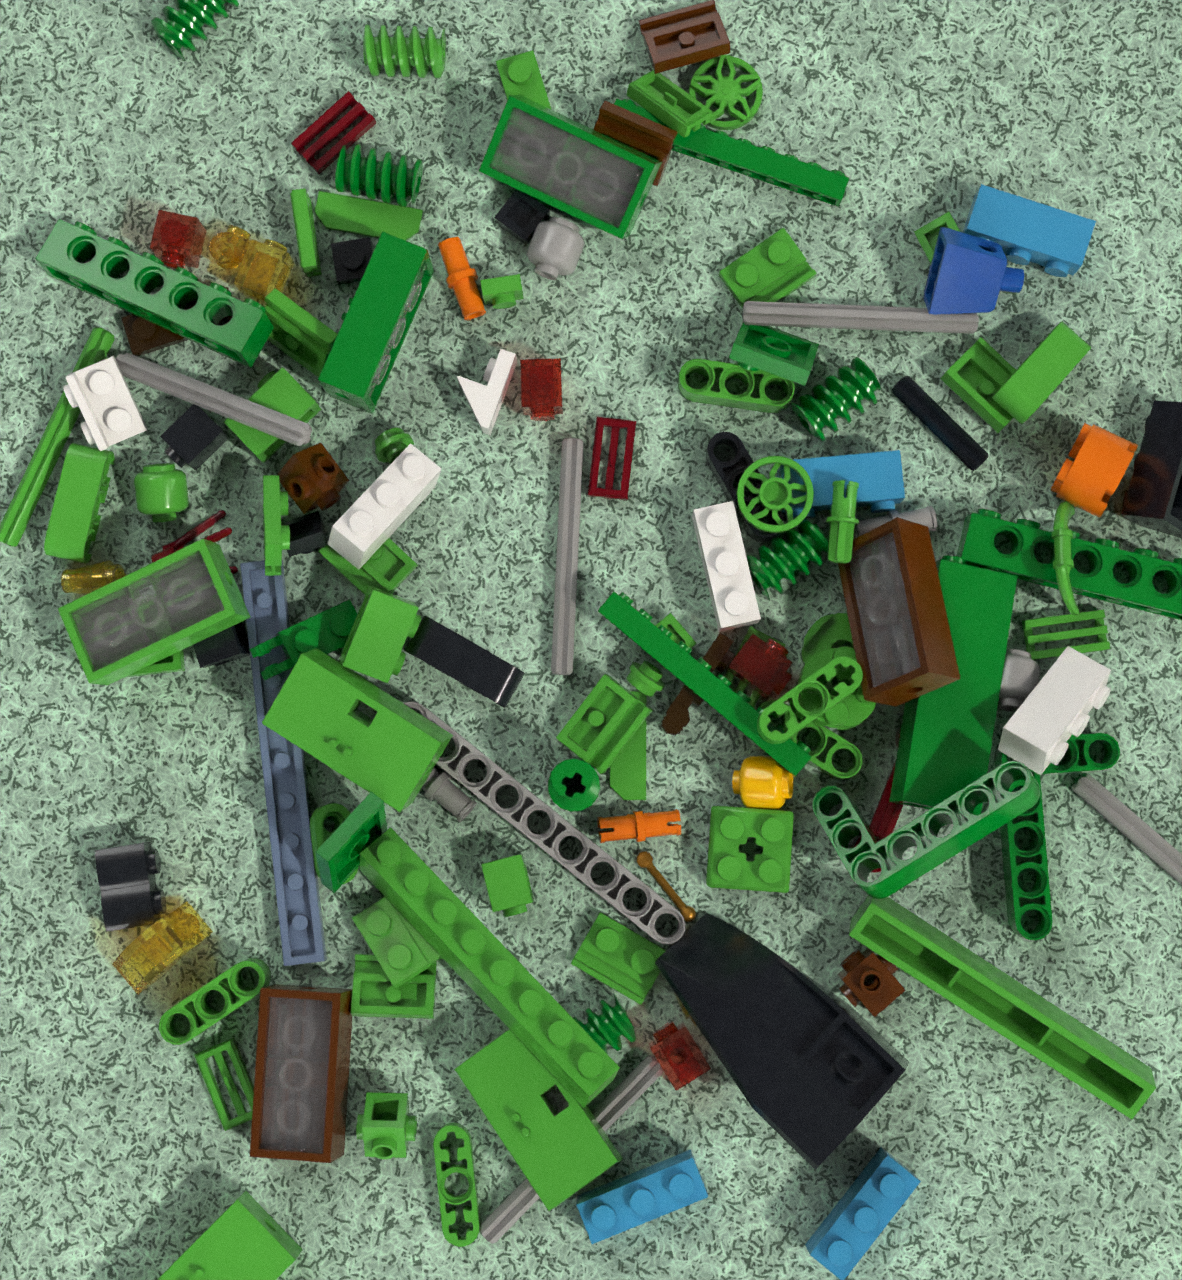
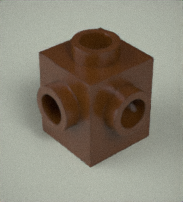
M322 443L293 454L277 474L279 475L280 483L288 491L289 496L303 514L318 507L322 511L332 507L340 500L339 492L349 481Z
M869 948L864 952H861L859 949L853 951L840 964L843 970L837 975L844 984L839 990L854 1007L862 1003L874 1017L905 991L904 987L893 976L898 971V968L880 955H875ZM873 974L872 982L864 984L865 977Z

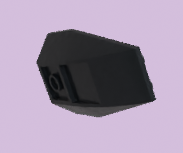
M706 913L682 938L675 942L655 962L751 1107L814 1169L819 1167L857 1127L904 1073L909 1064V1061L847 1002L751 936L711 914Z

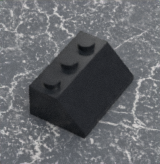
M1154 400L1151 413L1145 422V434L1140 451L1134 460V472L1129 489L1123 498L1121 515L1139 526L1182 538V402Z

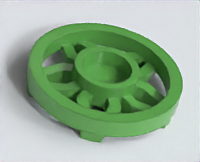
M721 55L703 63L694 73L689 87V94L695 99V91L704 98H709L705 103L707 108L710 109L711 105L719 108L712 113L710 123L706 124L718 130H733L750 122L760 108L763 95L761 79L755 69L744 60L730 55ZM723 65L728 66L729 76H722ZM716 67V79L711 75H703L711 68ZM734 67L743 70L747 75H740L737 79H734L736 75ZM753 81V84L747 88H741L740 86L742 82ZM698 83H709L711 89H706ZM756 91L754 105L749 109L747 101L743 97H747ZM737 104H740L743 108L745 115L737 109H735L734 107ZM724 110H728V113L737 120L719 121L716 119L724 114Z
M768 456L752 463L742 474L737 487V503L743 517L752 526L765 532L780 533L796 527L805 519L813 503L814 491L808 473L794 460L782 456ZM774 464L769 472V479L763 474L754 472L764 465ZM780 465L784 466V479L775 477ZM790 468L801 477L804 485L788 483L791 478ZM748 478L761 481L760 489L755 488ZM744 486L752 494L758 495V497L751 500L747 507L744 501ZM792 490L805 492L806 495L793 498ZM806 501L802 512L793 520V509L789 503L796 505ZM761 503L764 510L752 515L750 512L754 506ZM782 509L786 511V524L778 516V511ZM770 510L772 511V518L777 525H769L758 519L767 516Z

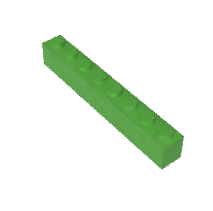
M391 827L360 853V871L583 1108L615 1079L620 1067Z
M867 896L852 917L849 936L1131 1120L1156 1089L1153 1072L1149 1066L891 898L874 899Z

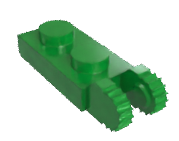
M349 599L276 634V637L249 649L254 658L264 656L270 653L272 649L281 646L287 657V660L281 663H274L266 667L261 672L264 680H268L291 668L293 669L304 652L317 648L328 655L343 648L356 619L357 612Z

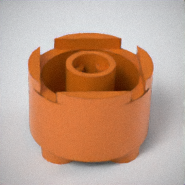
M1084 423L1068 455L1075 460L1072 461L1066 458L1050 491L1057 493V498L1100 518L1108 505L1107 502L1116 491L1138 445L1095 424L1090 426Z

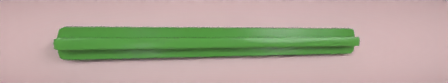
M94 327L73 372L106 359L115 340L114 335L103 328ZM64 391L0 524V542L9 546L16 547L81 412L79 406L72 408Z

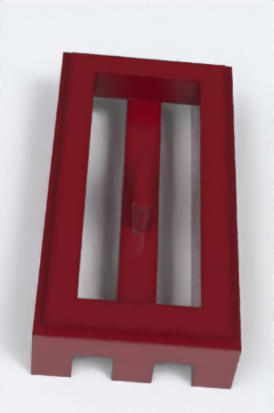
M348 91L301 133L291 145L320 175L339 157L343 145L346 146V150L376 124V120ZM349 106L352 108L307 150L304 148ZM359 116L363 119L319 160L314 158Z
M597 417L588 497L628 500L636 421ZM604 427H612L605 489L597 488ZM620 428L627 429L621 490H613Z

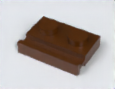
M714 0L639 20V29L655 74L730 53V41L721 17L717 13Z
M604 101L599 109L598 120L593 130L661 161L662 164L652 184L658 186L666 169L678 132L608 101Z

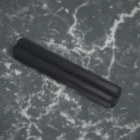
M910 376L902 377L892 389L893 394L970 470L978 469L987 460L988 453Z

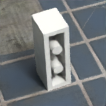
M410 443L336 521L331 528L328 545L359 570L435 488L441 468Z
M730 501L694 509L692 520L718 631L722 632L757 624L761 617L734 502Z
M1067 646L1003 727L998 750L1012 759L1024 763L1029 769L1039 775L1044 772L1050 763L1057 765L1068 749L1069 744L1066 743L1071 735L1080 736L1090 719V716L1087 715L1093 707L1099 710L1107 700L1111 688L1106 685L1111 670Z

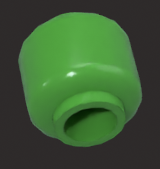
M175 463L144 465L143 472L135 476L134 486L137 509L142 514L152 515L153 522L177 520L176 512L184 511L189 506L186 475L182 470L175 469Z

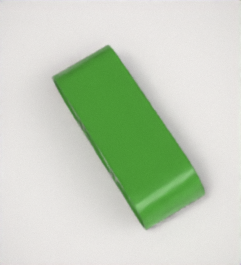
M1061 321L992 396V399L1022 425L1042 405L1092 347Z
M692 359L686 362L681 367L678 378V389L687 400L765 413L784 411L789 406L795 392L794 382L760 369L758 371H750L740 367L738 364L705 359ZM691 373H699L706 378L707 384L701 389H694L687 385L685 378ZM730 379H739L745 384L746 391L740 395L731 394L727 391L725 383ZM776 384L783 388L785 398L780 401H773L766 396L765 388Z
M72 443L69 446L64 459L45 537L44 549L46 555L85 564L90 561L92 554H88L91 541L95 542L101 519V516L98 515L100 503H105L110 477H107L110 464L114 465L115 462L113 451H100L99 448Z
M768 700L759 705V707L764 710L776 700ZM784 703L790 709L782 715V726L793 716L796 717L798 723H801L803 720L793 713L789 705ZM813 722L805 727L812 730L817 736L816 747L808 753L812 758L807 763L836 779L850 778L860 771L863 763L862 754L854 744L826 727L819 726ZM798 733L790 738L795 743H797L796 737ZM838 749L847 751L852 758L851 767L846 772H839L832 765V756Z
M249 958L237 963L167 1010L159 1022V1031L163 1039L173 1045L186 1043L258 996L260 988L270 984L271 971L269 966L258 958ZM245 967L254 968L258 972L259 983L256 988H248L243 984L241 974ZM211 990L219 991L224 996L225 1006L222 1011H215L209 1007L207 997ZM177 1013H181L189 1019L190 1030L188 1034L178 1033L175 1029L173 1020Z

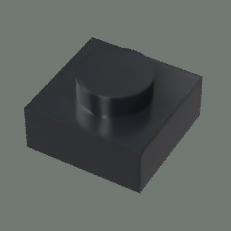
M516 189L494 218L497 224L527 245L532 239L538 224L546 221L550 216V210L532 196Z
M370 237L331 243L338 285L361 281L373 254Z
M319 511L281 523V525H289L290 550H287L289 557L300 553L308 554L317 550L320 546L328 544Z

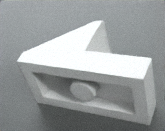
M500 349L497 359L490 358L483 378L484 381L488 382L487 386L457 376L459 385L482 432L488 435L492 433L517 365L516 354L504 349Z

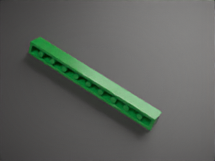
M629 99L615 100V105L670 128L649 111L637 106L635 102ZM702 124L700 129L695 132L691 129L690 135L685 138L677 133L672 146L673 151L837 207L841 204L849 181V177H846L841 171L822 169L817 163H805L799 161L794 155L775 153V150L770 147H758L752 145L747 139L739 138L737 140L731 138L723 131L716 130L713 132L706 129Z
M613 592L598 610L601 615L793 776H797L812 758L808 754L811 750L800 740L795 743L793 740L788 739L781 744H771L764 741L757 731V720L763 712L761 707L755 710L748 704L751 699L740 690L736 694L729 688L732 683L721 674L717 677L709 671L712 666L701 657L698 660L694 659L690 655L692 650L682 641L678 644L670 638L672 633L663 625L657 628L650 621L653 617L642 608L637 611L632 607L631 604L634 601L625 593L621 592L618 595L616 592ZM770 722L767 726L770 732L778 730L781 734L785 733L780 723L775 726Z

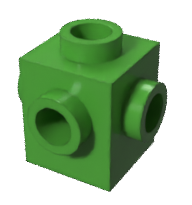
M367 1092L364 1114H358L356 1125L357 1140L364 1141L365 1157H376L379 1159L407 1158L408 1141H415L417 1133V1116L410 1115L408 1093Z

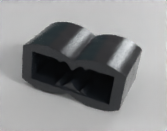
M150 842L95 850L96 870L101 890V905L106 932L153 925L161 922L160 914L166 913V898L162 889L157 890L155 874L161 871L158 850H151Z

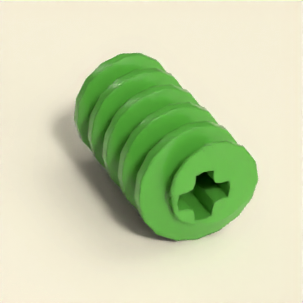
M366 24L363 36L365 66L368 65L372 76H379L382 66H384L388 77L395 76L398 66L403 77H410L415 66L419 78H425L429 67H431L434 77L439 79L444 72L446 61L445 28L441 37L436 38L433 27L428 26L425 38H421L417 26H413L409 37H405L402 27L397 25L393 37H389L385 25H381L378 36H373L370 25Z

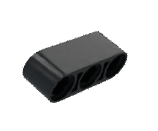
M724 431L715 434L710 439L706 449V461L728 501L734 502L736 515L746 533L757 542L770 541L778 533L760 531L752 526L743 517L738 507L737 493L733 488V483L740 479L744 471L754 463L737 435ZM726 444L734 450L735 458L728 462H722L715 457L713 449L718 445ZM748 478L755 488L760 489L761 481ZM752 494L744 497L746 507L758 495ZM758 503L750 513L752 515L764 510V507L761 503ZM769 510L768 514L772 517V511ZM780 510L778 511V516L783 521V514Z
M427 616L423 617L416 634L410 639L404 651L412 656L421 659L433 668L454 678L503 708L507 706L525 674L515 666Z

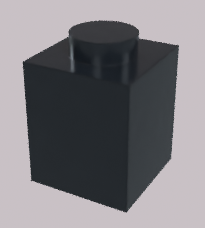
M194 404L160 436L169 445L164 452L181 468L187 463L194 470H197L230 438L199 406Z

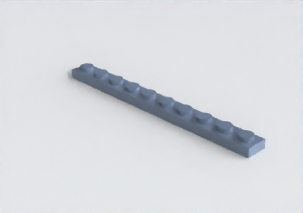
M265 560L240 563L244 603L250 614V618L246 619L249 649L276 637L278 632L290 627L283 560L281 575L265 576ZM279 646L261 657L253 658L250 652L283 962L284 966L323 962L327 960L318 876L314 866L310 832L311 812L304 750L262 724L263 719L292 671L291 668L268 680H264L261 672L266 667L287 660L282 647Z

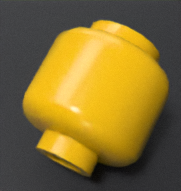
M749 756L743 760L740 770H734L733 793L740 794L742 803L747 808L779 809L784 805L786 799L792 798L793 775L771 756Z

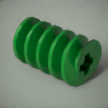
M173 0L177 10L165 6L162 9V13L166 21L154 17L151 23L160 40L182 61H186L180 49L184 47L195 52L197 49L191 38L196 36L206 41L208 38L202 27L207 25L216 30L218 26L213 16L218 14L227 19L229 15L224 4L227 2L238 8L239 3L237 0Z
M356 144L351 154L347 153L346 146L343 145L335 172V186L338 192H346L350 186L351 192L355 196H360L366 189V195L371 200L376 199L381 192L384 203H391L396 196L398 205L406 207L411 199L412 204L415 203L419 193L423 171L422 159L418 158L414 166L408 168L407 155H402L397 165L392 162V153L390 151L386 152L382 161H378L376 148L372 147L368 155L362 157L361 144Z
M855 357L850 362L851 369L847 366L839 368L838 378L833 375L826 377L825 387L816 384L812 388V396L802 394L799 397L800 406L791 403L796 417L804 428L821 442L825 441L822 429L825 426L834 433L838 432L836 418L839 417L847 424L852 421L849 409H854L860 415L865 412L861 402L863 399L873 406L878 403L874 392L876 390L880 391V384L872 370L858 357Z
M804 519L797 525L799 532L793 528L784 532L786 542L775 536L771 539L772 550L764 545L758 548L760 560L751 554L746 556L751 578L768 601H770L768 588L771 587L779 594L783 593L780 581L783 578L792 585L797 583L794 574L796 569L808 576L810 574L808 561L811 560L819 567L823 566L820 553L824 551L828 554L829 540L816 524H812Z
M579 759L564 760L557 764L550 772L548 792L553 802L561 809L571 812L583 811L592 806L598 798L600 791L599 776L595 769L586 761ZM576 774L581 775V784L586 787L584 793L576 792L573 797H569L567 795L568 787L563 785L566 778L574 779Z
M613 993L614 1007L604 1000L599 1001L601 1010L599 1016L590 1008L585 1010L587 1023L583 1024L575 1016L573 1017L607 1054L606 1044H609L616 1051L622 1049L621 1035L631 1043L636 1041L635 1028L615 993Z

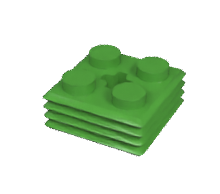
M713 806L710 818L707 886L711 888L787 893L790 884L794 813L784 810ZM748 837H753L754 844L761 846L760 854H754L752 861H747L746 854L739 852V845L746 844Z

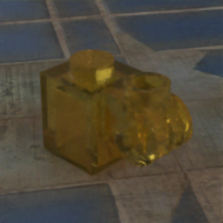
M229 225L226 232L218 233L209 243V252L218 266L230 270L237 267L239 263H242L234 284L243 294L264 301L265 297L273 289H277L282 293L294 266V261L290 254L287 253L288 249L284 245L270 239H265L264 243L253 239L249 240L251 237L250 233L239 227Z

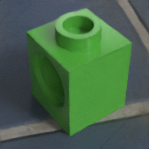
M523 853L481 864L492 911L502 910L504 917L527 912L526 904L534 902Z

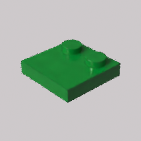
M742 323L729 358L735 360L740 367L746 370L758 371L760 369L805 386L819 344L770 326L745 325Z
M373 792L366 796L315 852L321 882L333 893L360 866V853L387 831L384 801Z

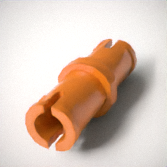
M452 237L443 240L438 246L448 273L446 282L448 288L454 290L464 320H471L484 315L486 311L476 284L478 275L476 270L470 267L460 238Z
M674 809L673 811L654 813L633 811V814L623 816L598 817V828H612L607 831H598L600 843H605L608 841L635 839L637 842H642L648 837L681 835V825H667L668 822L681 821L679 810Z

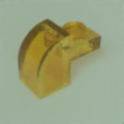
M186 901L164 919L160 918L121 952L112 965L139 995L170 971L178 960L207 939L213 931Z

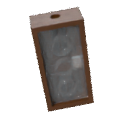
M896 517L853 539L851 562L838 563L856 660L863 672L861 686L864 700L898 706L959 680L960 674L928 526Z
M278 984L260 988L250 1157L332 1163L344 1155L353 1017L351 1015L352 989Z

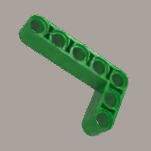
M1104 733L1080 734L1078 737L1071 735L1066 742L1069 746L1064 755L1063 762L1059 766L1050 763L1042 774L1095 771L1111 768L1120 757L1119 744L1114 737ZM1094 741L1101 743L1105 751L1104 758L1099 763L1094 762L1089 756V747ZM998 748L994 756L995 768L1008 762L1007 755L1000 752ZM1029 769L1039 784L1040 797L1032 808L1001 826L1000 834L1009 927L1019 937L1036 941L1043 939L1049 934L1053 920L1041 780L1038 773ZM1026 780L1013 782L1010 785L1009 792H1012L1018 786L1022 788ZM1022 827L1026 828L1031 835V843L1024 850H1020L1014 842L1016 831ZM1028 868L1033 872L1035 880L1029 890L1023 891L1019 887L1017 879L1019 873L1023 869ZM1032 909L1038 916V924L1035 929L1026 932L1022 928L1021 917L1027 910Z
M1008 761L879 842L856 804L839 787L826 786L821 788L812 800V809L853 881L868 896L874 899H883L1032 808L1040 797V787L1024 763ZM1026 780L1024 786L1019 791L1009 792L1010 785L1013 782ZM989 802V806L984 813L973 815V811L978 804ZM842 803L840 811L835 815L829 816L831 809L835 805ZM953 824V828L947 836L937 837L939 830L943 826ZM856 836H862L860 843L856 847L848 849L851 839ZM912 846H917V851L913 857L902 860L905 850ZM881 868L880 876L875 881L867 882L869 873L874 869Z

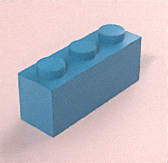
M981 184L974 196L963 233L998 243L1002 246L1004 253L1007 254V260L1012 263L1028 265L1032 262L1045 266L1044 271L1052 276L1067 277L1068 274L1073 276L1082 266L1096 221Z
M900 450L794 459L795 462L806 470L813 485V503L805 519L814 518L815 511L830 510L831 512L833 481H845L844 498H846V488L849 481L859 483L856 507L870 506L872 513L895 510V504H900L905 498ZM780 465L777 470V477L784 479V466ZM790 468L791 478L788 483L804 485L801 477ZM792 490L793 498L806 495L805 492ZM806 501L796 505L789 503L793 509V520L802 512ZM782 509V514H786V511Z
M881 1147L805 1245L809 1254L840 1280H845L921 1181L912 1171Z
M688 1150L577 1195L576 1205L591 1244H594L708 1197V1193L691 1150Z

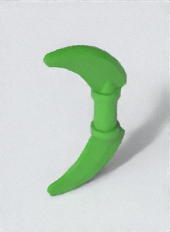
M1064 501L1060 503L1056 510L1053 525L1054 531L1051 532L1052 539L1054 540L1055 558L1053 569L1056 572L1057 583L1063 602L1070 613L1079 615V608L1076 604L1069 578L1070 570L1074 568V561L1071 559V539L1073 538L1072 530H1069L1068 524L1071 516L1075 514V508L1069 502Z

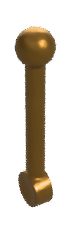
M648 852L639 853L637 856L638 865L650 872L678 907L684 917V921H693L696 917L695 909L691 906H686L654 866L651 854Z

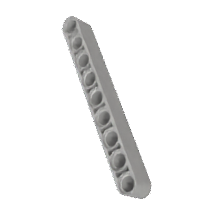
M417 702L404 703L413 710H419L425 718L453 735L452 738L455 741L454 752L448 757H440L436 763L654 940L661 944H672L682 938L685 932L684 917L673 905L428 708ZM473 760H481L487 767L485 779L478 783L470 782L465 774L468 763ZM505 785L514 786L519 794L517 804L509 809L501 807L496 798L498 790ZM537 810L546 812L551 820L548 831L543 834L532 832L528 826L530 814ZM575 836L582 842L583 850L578 858L567 859L562 856L559 845L564 837ZM601 861L611 864L615 871L613 880L605 885L596 883L591 877L592 867ZM636 887L645 892L646 902L641 909L630 910L623 904V895L629 888ZM664 913L674 915L678 921L676 931L668 936L661 935L655 930L656 919Z

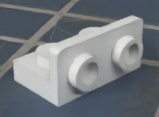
M114 355L72 372L65 377L68 383L63 386L65 395L72 408L79 406L85 422L80 423L81 428L90 445L96 443L99 450L103 451L113 444L147 431L142 415Z

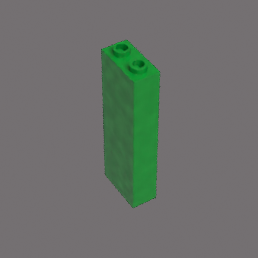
M950 555L942 556V559L935 562L960 679L905 702L889 800L891 803L930 810L988 772L1018 577L991 567L966 565V561L962 560L961 557ZM983 802L975 807L973 815L981 814Z

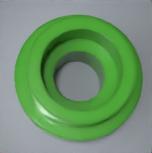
M391 428L381 433L375 439V455L379 461L391 464L410 443L414 445V441L409 434L404 433L403 429Z
M646 660L642 664L632 662L629 666L631 672L626 678L643 694L652 697L656 691L661 692L665 687L661 680L663 673Z

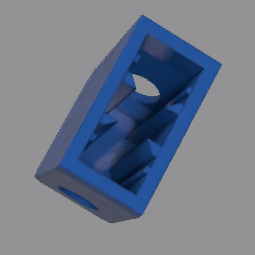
M940 227L923 296L928 313L937 315L991 312L995 309L999 291L1020 293L1024 282V270L1006 267L1007 257L1002 246L998 243Z

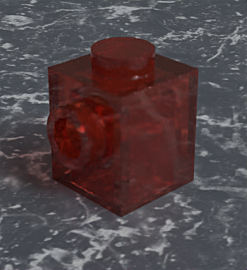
M158 210L150 249L164 263V266L174 269L177 267L184 269V266L198 268L206 229L197 217Z
M561 358L520 360L523 415H531V420L550 421L555 419V414H563Z
M752 634L726 670L766 698L772 691L779 695L793 676L787 672L793 662L786 658L789 652L782 645L771 638L765 643L759 637Z
M671 1021L652 1033L655 1040L649 1043L650 1049L676 1091L711 1070L708 1061L684 1022L676 1026Z

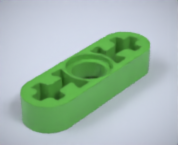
M847 656L837 657L766 707L757 720V731L760 737L768 743L781 744L848 697L862 682L863 672L859 663ZM836 667L840 671L848 669L852 674L848 679L850 686L841 682L833 687L830 693L835 698L831 699L824 685L837 674ZM822 678L823 684L817 681V679ZM805 689L816 691L821 698L820 708L816 711L804 710L798 702L799 693ZM786 701H789L793 713L803 721L798 723L796 717L793 716L783 725L785 733L781 734L778 730L770 732L767 728L771 722L768 715L772 714L776 719L780 718L790 709L784 705Z
M448 1123L438 1130L433 1142L442 1231L445 1239L450 1244L464 1247L475 1241L480 1229L472 1140L466 1127L459 1123ZM448 1132H455L457 1139H463L464 1144L458 1146L457 1159L458 1161L466 1159L467 1166L453 1164L443 1168L442 1161L449 1163L451 1161L449 1147H442L441 1141L447 1139ZM461 1173L466 1176L469 1188L464 1194L453 1195L447 1190L445 1181L450 1174ZM470 1200L472 1207L464 1206L463 1214L465 1222H472L473 1227L468 1228L466 1236L461 1237L458 1230H451L450 1225L454 1224L457 1219L456 1207L448 1210L447 1203L460 1205Z

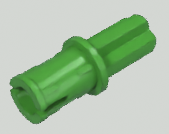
M843 480L833 481L831 517L826 518V522L830 524L827 558L831 562L841 564L849 563L852 560L854 527L859 525V520L855 518L859 483L849 481L846 488V498H844L845 481Z

